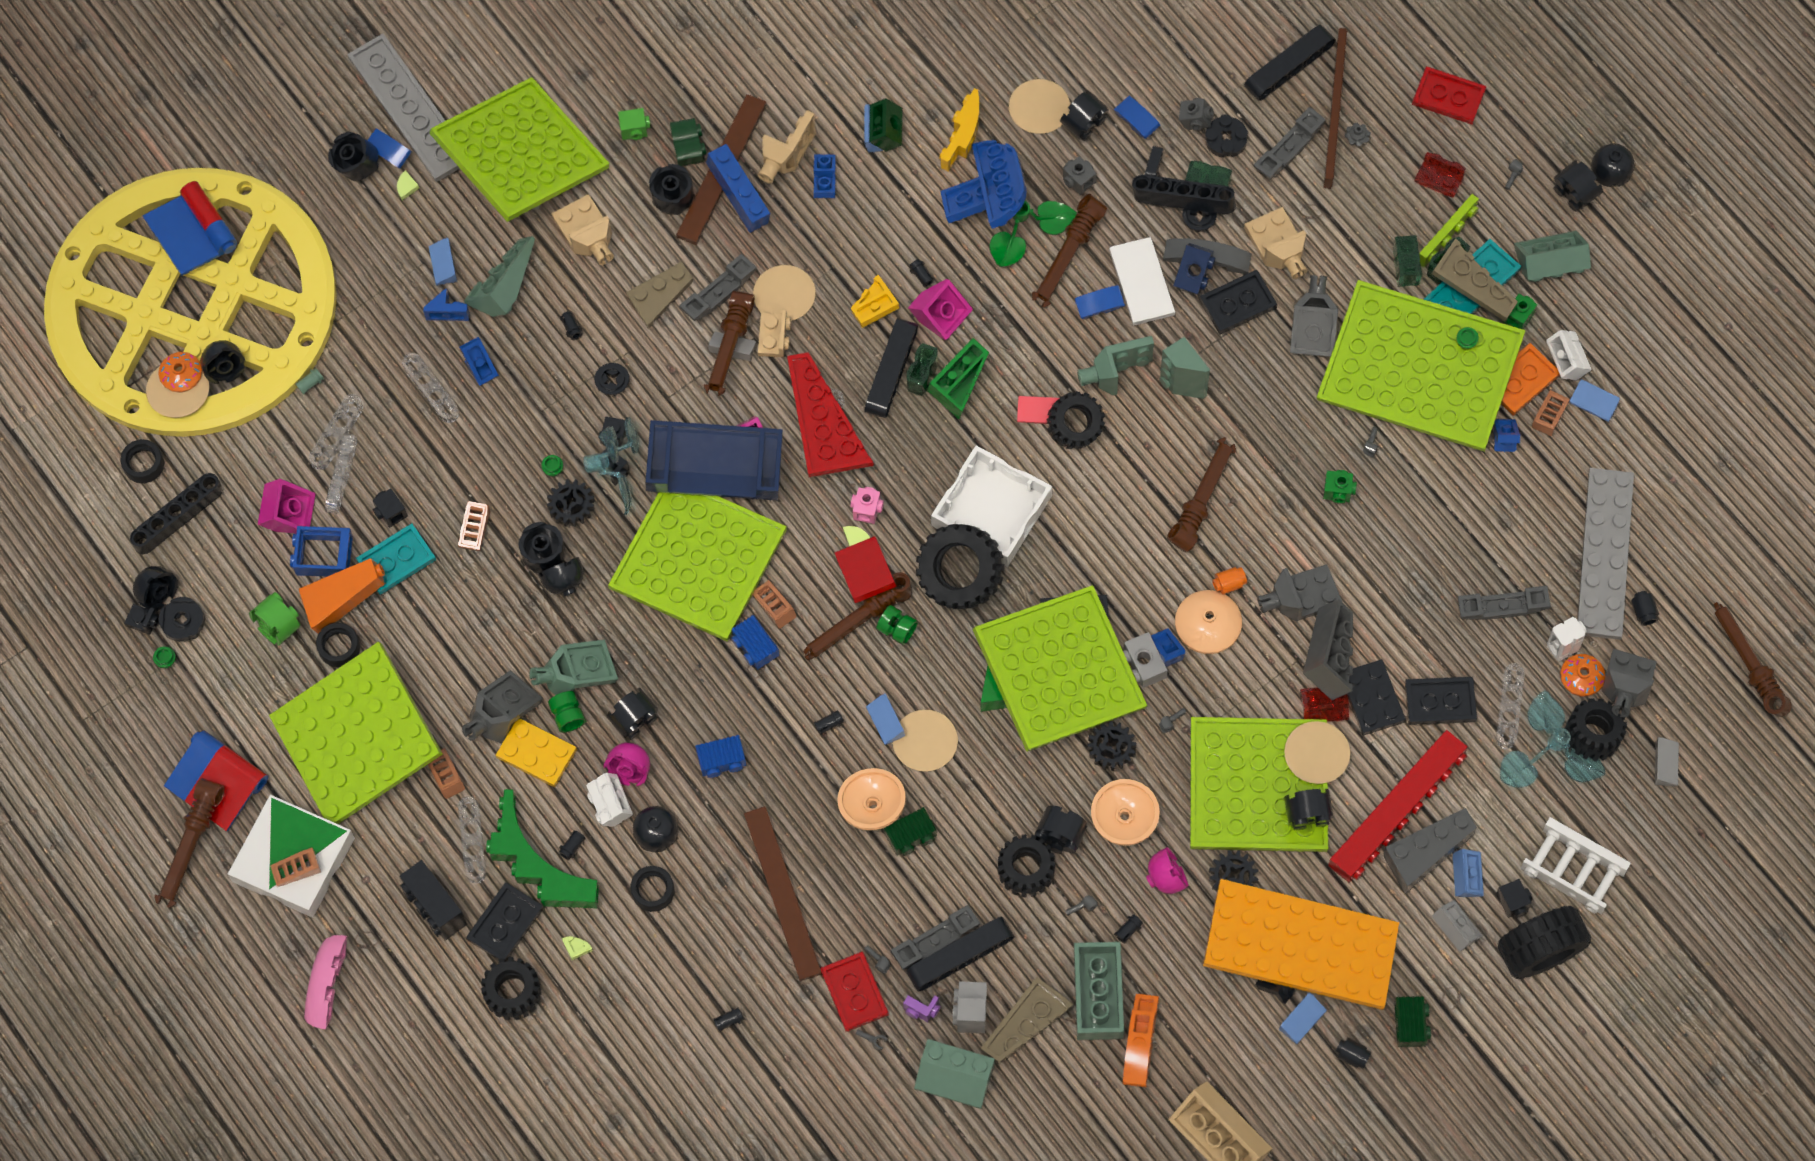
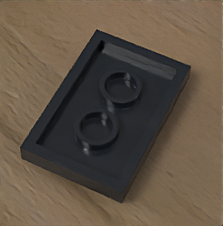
M1254 270L1199 297L1219 335L1276 309L1278 305L1258 270Z
M1383 660L1353 668V675L1349 676V683L1353 684L1352 692L1347 693V697L1362 736L1405 723V716Z
M1473 677L1405 680L1408 725L1477 721Z
M505 882L466 936V939L497 960L503 958L505 962L544 907Z

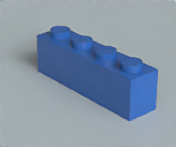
M725 144L709 152L706 164L748 231L751 233L768 224L769 210L728 145Z

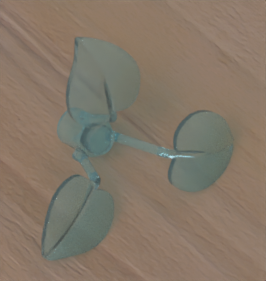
M627 417L625 420L627 444L618 447L614 427H607L598 438L605 444L608 452L587 455L583 459L587 473L599 471L600 475L606 474L618 478L619 489L625 507L624 515L628 514L632 504V491L626 475L622 476L619 472L607 471L605 469L609 467V455L612 462L617 463L619 451L631 447L634 454L638 453L640 447L639 436L631 417Z
M1547 690L1541 692L1532 701L1528 709L1527 718L1533 729L1537 731L1545 729L1546 733H1551L1548 738V745L1530 761L1523 752H1510L1502 759L1500 766V779L1502 782L1511 787H1527L1538 776V771L1532 764L1549 749L1560 751L1564 748L1565 756L1569 758L1564 765L1565 771L1571 779L1577 782H1588L1606 774L1599 758L1597 761H1592L1590 757L1584 759V755L1574 753V748L1569 753L1570 733L1568 730L1560 728L1565 721L1564 711Z

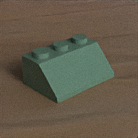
M1577 231L1514 243L1519 264L1522 266V274L1528 281L1536 282L1549 276L1561 277L1564 273L1569 272L1581 273L1584 269L1591 268L1589 243Z
M1183 337L1163 350L1159 380L1165 389L1169 388L1172 394L1204 399L1207 397L1210 369L1187 339Z
M927 1039L914 1089L981 1109L995 1066V1059Z

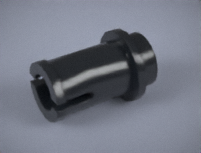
M917 259L909 265L910 273H914L922 286L927 287L934 282L935 278L932 277L924 266V261Z
M571 311L563 313L560 316V320L567 331L566 336L571 340L580 338L583 329L581 326H578Z
M832 710L831 714L815 721L814 725L818 733L822 735V733L837 725L840 727L844 721L838 710L835 712Z
M574 830L566 843L559 847L560 851L558 853L566 860L574 858V853L586 838L580 832Z
M1134 914L1131 917L1128 916L1127 921L1114 935L1125 944L1137 929H1141L1143 922Z
M732 1007L731 1011L713 1018L719 1032L736 1023L741 1024L740 1021L744 1020L739 1007L735 1009Z

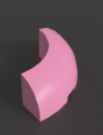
M333 935L326 938L320 945L315 957L309 979L304 1019L313 1027L326 1029L332 1018L335 989H331V987L334 986L336 975L339 976L342 963L346 957L347 936Z

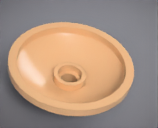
M1202 590L1189 595L1179 605L1175 616V628L1180 640L1191 650L1202 654H1216L1227 650L1236 642L1242 628V616L1238 606L1229 596L1214 590ZM1211 614L1213 618L1207 619L1205 616Z
M869 768L858 771L848 777L839 790L837 800L842 817L850 825L862 830H878L889 826L899 818L905 807L906 794L901 781L894 774L883 769ZM872 805L877 806L876 808H870Z
M1120 779L1106 784L1097 792L1092 802L1091 818L1093 825L1104 839L1113 844L1123 846L1138 844L1146 840L1154 832L1159 821V804L1155 795L1147 786L1135 780ZM1126 814L1129 816V818L1127 820L1121 819V815Z

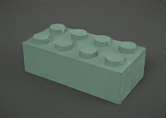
M1121 942L1074 943L1077 1040L1123 1039Z

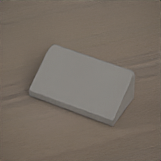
M714 332L708 345L709 352L718 354L724 333ZM741 337L738 338L733 358L751 361L757 342Z
M1661 737L1657 738L1655 742V785L1678 786L1679 742Z
M1455 900L1440 907L1432 916L1458 951H1463L1482 937V934Z

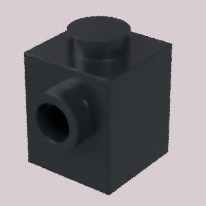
M391 488L387 491H381L373 499L375 508L372 510L379 520L383 518L389 528L408 517L404 506Z
M1520 879L1499 887L1496 893L1508 918L1512 916L1519 918L1528 913L1532 903V895L1528 888L1524 889Z

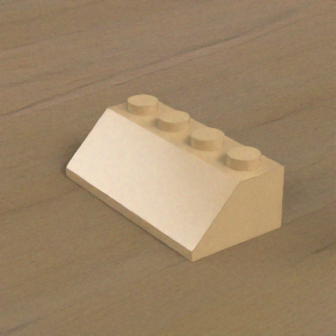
M1208 1082L1195 1088L1168 1119L1208 1161H1262L1273 1149Z

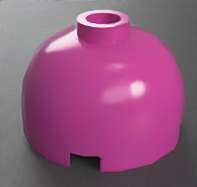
M634 743L618 744L610 750L604 763V769L605 767L608 769L607 773L617 774L620 783L626 786L630 785L629 782L637 783L636 786L643 784L651 766L649 755L643 748Z
M1168 847L1158 851L1151 857L1148 863L1149 875L1146 878L1152 888L1157 887L1160 892L1165 894H1174L1186 889L1189 884L1182 866H1178L1176 862L1178 859Z

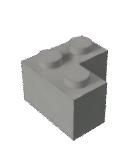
M959 981V989H954V1003H958V1005H953V1025H957V1032L985 1034L987 982Z

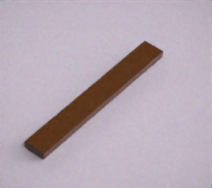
M1339 28L1337 37L1323 188L1331 189L1334 179L1347 39L1346 28Z
M748 94L721 145L727 144L737 161H739L767 105L766 101ZM710 169L676 234L677 238L697 245L723 193L721 186Z
M766 807L746 812L744 816L799 981L822 975Z

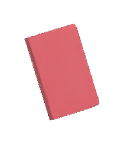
M1019 396L1017 422L1047 424V418H1049L1047 414L1059 398Z

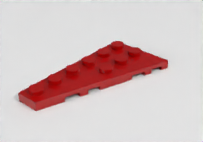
M809 352L787 356L808 476L814 477L874 466L872 459L868 456L862 442L858 439L852 425L821 376Z

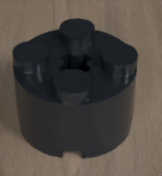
M1087 90L1086 93H1081L1068 107L1069 114H1063L1060 122L1079 139L1086 141L1092 134L1091 129L1095 125L1099 127L1104 123L1107 118L1105 115L1109 109L1093 93Z
M345 132L335 138L332 149H329L328 159L330 165L336 171L351 181L365 179L371 173L377 171L378 152L371 142L354 132Z
M1574 160L1554 177L1556 185L1553 188L1560 197L1564 195L1569 200L1568 205L1575 212L1579 209L1582 210L1603 192L1601 184L1599 186L1596 185L1595 180L1597 177L1592 170L1583 162L1577 164V160Z
M668 164V166L657 168L650 177L651 199L657 209L664 213L679 215L690 206L694 196L692 179L684 167L677 164Z
M536 522L524 529L518 545L522 560L529 569L538 574L564 562L565 545L557 527L545 522Z
M637 688L638 693L636 694L634 691H631L613 706L616 711L613 714L608 712L606 715L607 719L624 738L628 737L630 740L639 735L641 732L639 729L644 724L649 726L658 718L656 715L658 707L641 688Z
M1320 789L1295 792L1294 798L1290 799L1289 795L1284 797L1288 824L1293 826V830H1303L1307 828V825L1316 824V827L1327 826L1329 821L1334 818L1329 789H1325L1324 793H1321Z
M1047 806L1035 831L1036 840L1039 841L1040 838L1045 840V843L1050 845L1051 851L1054 853L1062 854V851L1075 854L1085 834L1087 822L1075 812L1069 810L1068 814L1061 812L1062 807Z

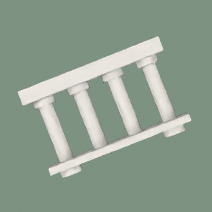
M1550 817L1543 829L1547 836L1533 861L1525 858L1521 869L1524 870L1527 876L1534 879L1538 878L1584 904L1588 911L1592 913L1598 912L1602 915L1607 905L1601 901L1615 876L1620 875L1624 877L1631 863ZM1559 840L1566 844L1567 849L1553 873L1542 868L1541 864L1554 842ZM1580 852L1586 856L1587 861L1572 885L1563 880L1561 876L1574 854ZM1595 864H1601L1606 867L1607 873L1595 894L1591 896L1581 890Z

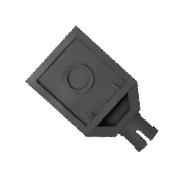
M1310 275L1309 291L1305 292L1293 304L1294 314L1290 353L1331 357L1335 346L1338 308L1328 293H1326L1327 276L1320 275L1319 285L1317 286L1318 276Z
M1327 564L1290 576L1288 568H1285L1274 584L1273 591L1257 596L1259 607L1262 606L1260 608L1262 613L1272 609H1279L1281 614L1295 621L1317 615L1319 608L1339 599L1342 602Z
M1613 648L1602 687V692L1614 702L1612 707L1613 714L1618 716L1619 710L1622 708L1620 717H1627L1630 715L1631 707L1646 704L1654 682L1653 675L1657 661Z
M510 670L477 693L469 715L470 722L463 725L462 732L465 737L473 733L468 737L471 741L482 734L486 739L503 743L511 724L541 704L543 698Z

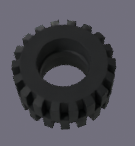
M1078 391L1067 393L1059 398L1047 414L1049 415V418H1047V424H1049L1048 432L1053 434L1051 438L1054 441L1058 440L1060 446H1067V449H1081L1091 444L1102 433V428L1105 425L1103 421L1105 414L1101 412V404L1098 405L1096 403L1097 399L1095 397L1090 398L1088 393L1080 394ZM1074 408L1084 413L1087 419V427L1083 432H1073L1066 426L1064 416L1067 410Z
M1590 698L1588 702L1584 700L1574 708L1566 723L1564 732L1566 733V741H1570L1568 746L1570 749H1575V754H1582L1584 759L1590 757L1592 761H1597L1598 758L1605 760L1617 751L1626 734L1627 722H1623L1625 717H1620L1621 714H1618V716L1613 714V703L1609 701L1605 703L1604 699L1600 698L1598 701ZM1586 724H1594L1600 727L1605 735L1591 732Z
M1027 834L1022 835L1021 839H1018L1017 836L1013 837L1011 843L1007 841L1005 848H1001L1000 856L998 857V874L1000 875L1001 883L1005 884L1004 887L1007 890L1012 889V894L1017 895L1018 892L1022 893L1021 897H1026L1027 893H1031V897L1036 896L1037 891L1040 893L1044 892L1045 887L1050 886L1055 874L1054 852H1051L1050 845H1045V840L1042 838L1039 841L1036 840L1035 835L1027 838ZM1028 856L1036 859L1040 864V868L1032 875H1022L1013 868V863L1020 857Z
M508 957V961L505 962L503 958L499 959L498 965L492 963L490 971L486 969L484 973L485 978H482L481 981L483 986L481 992L489 1010L494 1012L497 1017L503 1016L505 1020H510V1017H513L514 1020H519L520 1015L523 1014L525 1018L529 1015V1010L533 1012L536 1009L535 1003L539 1004V995H541L542 989L536 971L532 969L528 962L524 963L523 959L520 958L514 961L513 957ZM509 979H519L525 984L519 996L513 999H505L499 996L498 991L503 982Z

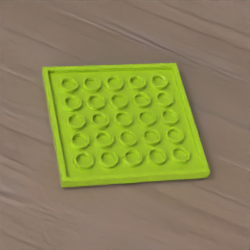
M532 77L430 129V135L507 222L607 170L610 164Z
M658 492L609 582L608 588L728 642L732 635V628L736 627L754 590L786 533L787 526L719 496Z
M1093 585L973 628L974 635L1026 752L1147 707V703Z
M380 642L375 643L269 715L323 818L336 824L341 823L443 755Z
M1191 717L1190 849L1328 852V825L1316 827V824L1307 825L1306 829L1293 830V826L1288 824L1284 801L1286 795H1289L1290 799L1294 798L1295 792L1320 789L1321 793H1324L1325 789H1328L1327 783L1314 784L1298 778L1288 767L1284 753L1286 741L1293 730L1308 722L1318 721L1327 723V720Z

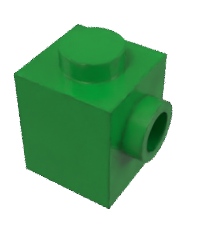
M1519 293L1515 298L1518 303L1506 321L1502 322L1509 326L1524 329L1535 314L1537 304L1532 298Z

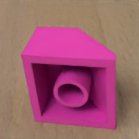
M277 479L264 484L258 525L275 532L295 534L297 533V526L310 527L316 493L283 479Z

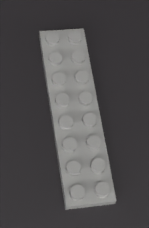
M381 34L347 54L353 66L435 182L460 169L430 135V129L444 122L445 119L385 35Z
M1597 468L1589 469L1577 621H1581L1586 628L1585 636L1622 639L1634 473Z

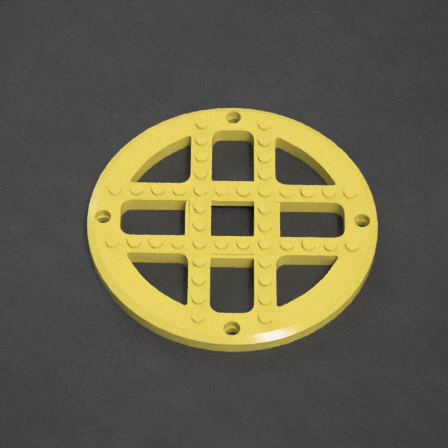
M187 168L166 171L137 180L107 196L94 206L69 233L58 251L47 281L44 299L46 333L52 353L62 373L82 399L98 412L124 426L146 433L181 437L206 435L225 431L258 418L286 399L297 388L295 384L310 373V370L315 367L322 355L332 330L337 302L336 280L326 244L319 230L298 204L283 192L268 183L234 171L216 168ZM192 181H198L216 210L223 206H230L252 215L229 263L214 259L183 275L216 287L199 321L163 308L180 273L158 241L122 229L142 215L179 197L181 188ZM245 190L251 191L247 195H241L242 192ZM276 231L288 244L297 260L302 282V293L288 290L253 276L273 233ZM105 251L112 252L153 267L137 298L86 279L89 270L100 253ZM79 255L78 259L70 260L72 256ZM243 301L295 320V324L282 347L277 349L269 348L228 332ZM80 306L127 323L126 329L104 369L98 366L84 343L79 320ZM152 336L185 348L183 352L194 355L199 362L203 350L209 344L218 340H227L236 344L241 350L246 361L244 362L245 367L260 372L230 390L207 396L204 404L197 411L179 418H171L159 414L151 407L145 393L127 386ZM305 341L313 342L309 346H302ZM132 408H139L136 413H129Z

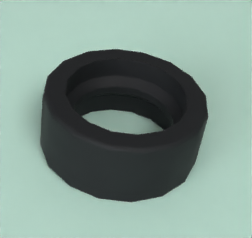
M139 439L132 441L124 448L120 458L124 473L130 480L136 483L152 482L160 476L164 469L165 462L160 449L149 440ZM141 451L152 452L155 457V463L150 469L143 472L132 470L130 460L136 453Z
M337 622L327 625L319 632L316 647L323 662L329 666L339 668L359 655L360 642L352 627L345 623ZM340 633L347 635L351 640V648L347 653L341 656H331L327 653L325 643L331 636Z
M646 866L638 870L630 884L631 895L636 905L649 912L660 911L666 908L672 901L675 893L674 883L670 874L658 866ZM656 876L664 881L666 891L662 898L656 901H647L641 897L639 886L647 877Z

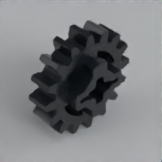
M566 479L565 485L558 482V489L551 488L553 495L547 496L550 502L547 504V508L551 510L549 512L551 518L556 517V523H560L563 520L564 526L567 527L569 522H572V525L576 527V521L584 524V517L591 518L589 511L595 510L594 504H592L595 502L594 496H591V488L586 489V483L583 482L581 485H578V480L575 479L573 484H570V481ZM579 493L582 494V495L584 496L585 500H583L582 497H579L578 494H579ZM557 506H559V508L563 509L564 512H563V513L560 512V511L558 510Z
M1110 721L1108 727L1101 724V730L1094 728L1093 734L1095 736L1089 735L1088 741L1091 743L1087 745V750L1091 751L1089 753L1090 758L1096 757L1095 765L1102 763L1103 770L1110 766L1111 770L1114 771L1117 765L1120 769H1123V762L1131 763L1130 757H1135L1136 751L1133 749L1136 748L1137 742H1132L1135 738L1134 734L1128 735L1129 727L1123 730L1121 729L1120 722L1116 727ZM1102 737L1103 742L1097 746L1098 740ZM1108 741L1112 746H1116V750L1108 746ZM1127 746L1126 752L1121 755V750Z
M1228 850L1226 857L1220 853L1218 856L1220 861L1214 859L1212 864L1215 868L1211 867L1209 869V873L1213 874V876L1209 877L1208 880L1209 882H1215L1212 890L1218 889L1220 879L1255 887L1252 884L1258 882V878L1254 877L1258 873V869L1252 868L1255 861L1248 862L1249 855L1246 854L1244 857H1241L1239 850L1235 855H1232L1231 850ZM1232 861L1239 862L1241 865L1234 864ZM1222 866L1224 874L1219 879V869ZM1240 872L1237 878H1228L1230 873ZM1248 872V882L1245 884L1243 877Z

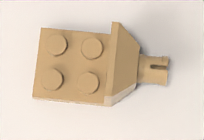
M807 110L803 117H799L796 123V130L793 134L790 133L786 144L764 134L762 138L764 165L758 173V177L762 181L771 184L778 172L784 174L796 170L816 134L815 114Z
M589 194L551 214L574 254L586 256L594 254L599 265L606 264L604 258L608 262L614 258L613 253L608 248L612 236L610 220L608 216H602Z
M1283 207L1244 224V229L1265 266L1278 269L1287 268L1292 279H1298V273L1300 277L1307 273L1308 270L1301 261L1306 232L1303 230L1297 233Z

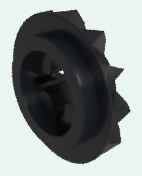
M1183 209V221L1190 230L1194 229L1197 232L1201 230L1207 231L1211 226H1214L1217 213L1201 211L1204 217L1198 222L1195 216H1197L1199 211Z
M618 363L604 364L595 374V385L598 391H601L606 396H616L618 393L624 392V389L629 386L628 371ZM607 375L611 378L616 377L617 385L612 382L608 384Z

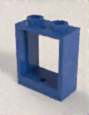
M297 526V533L293 534L292 545L295 547V551L290 556V567L294 569L296 575L326 577L349 568L353 544L351 529ZM305 541H340L337 566L303 565Z

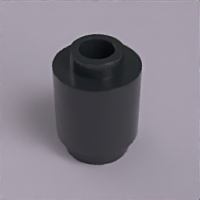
M1647 591L1636 593L1631 602L1637 621H1640L1642 626L1656 623L1659 612L1653 594L1647 593Z
M1347 1038L1346 1041L1341 1039L1335 1051L1339 1053L1338 1059L1355 1068L1359 1066L1364 1069L1372 1053L1367 1050L1368 1047L1350 1038Z

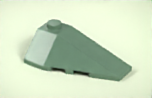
M530 236L519 239L502 257L504 262L498 264L495 268L492 267L488 271L490 276L483 284L479 281L463 302L492 317L508 314L517 299L535 238Z

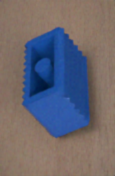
M754 615L732 628L733 637H731V640L737 649H743L745 652L743 656L749 666L754 665L758 670L780 656L779 649Z
M739 735L695 746L703 777L714 778L719 776L720 772L728 770L730 772H738L744 766H747Z

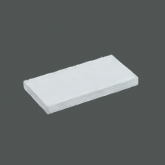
M1151 237L1109 247L1133 326L1174 316L1175 310Z

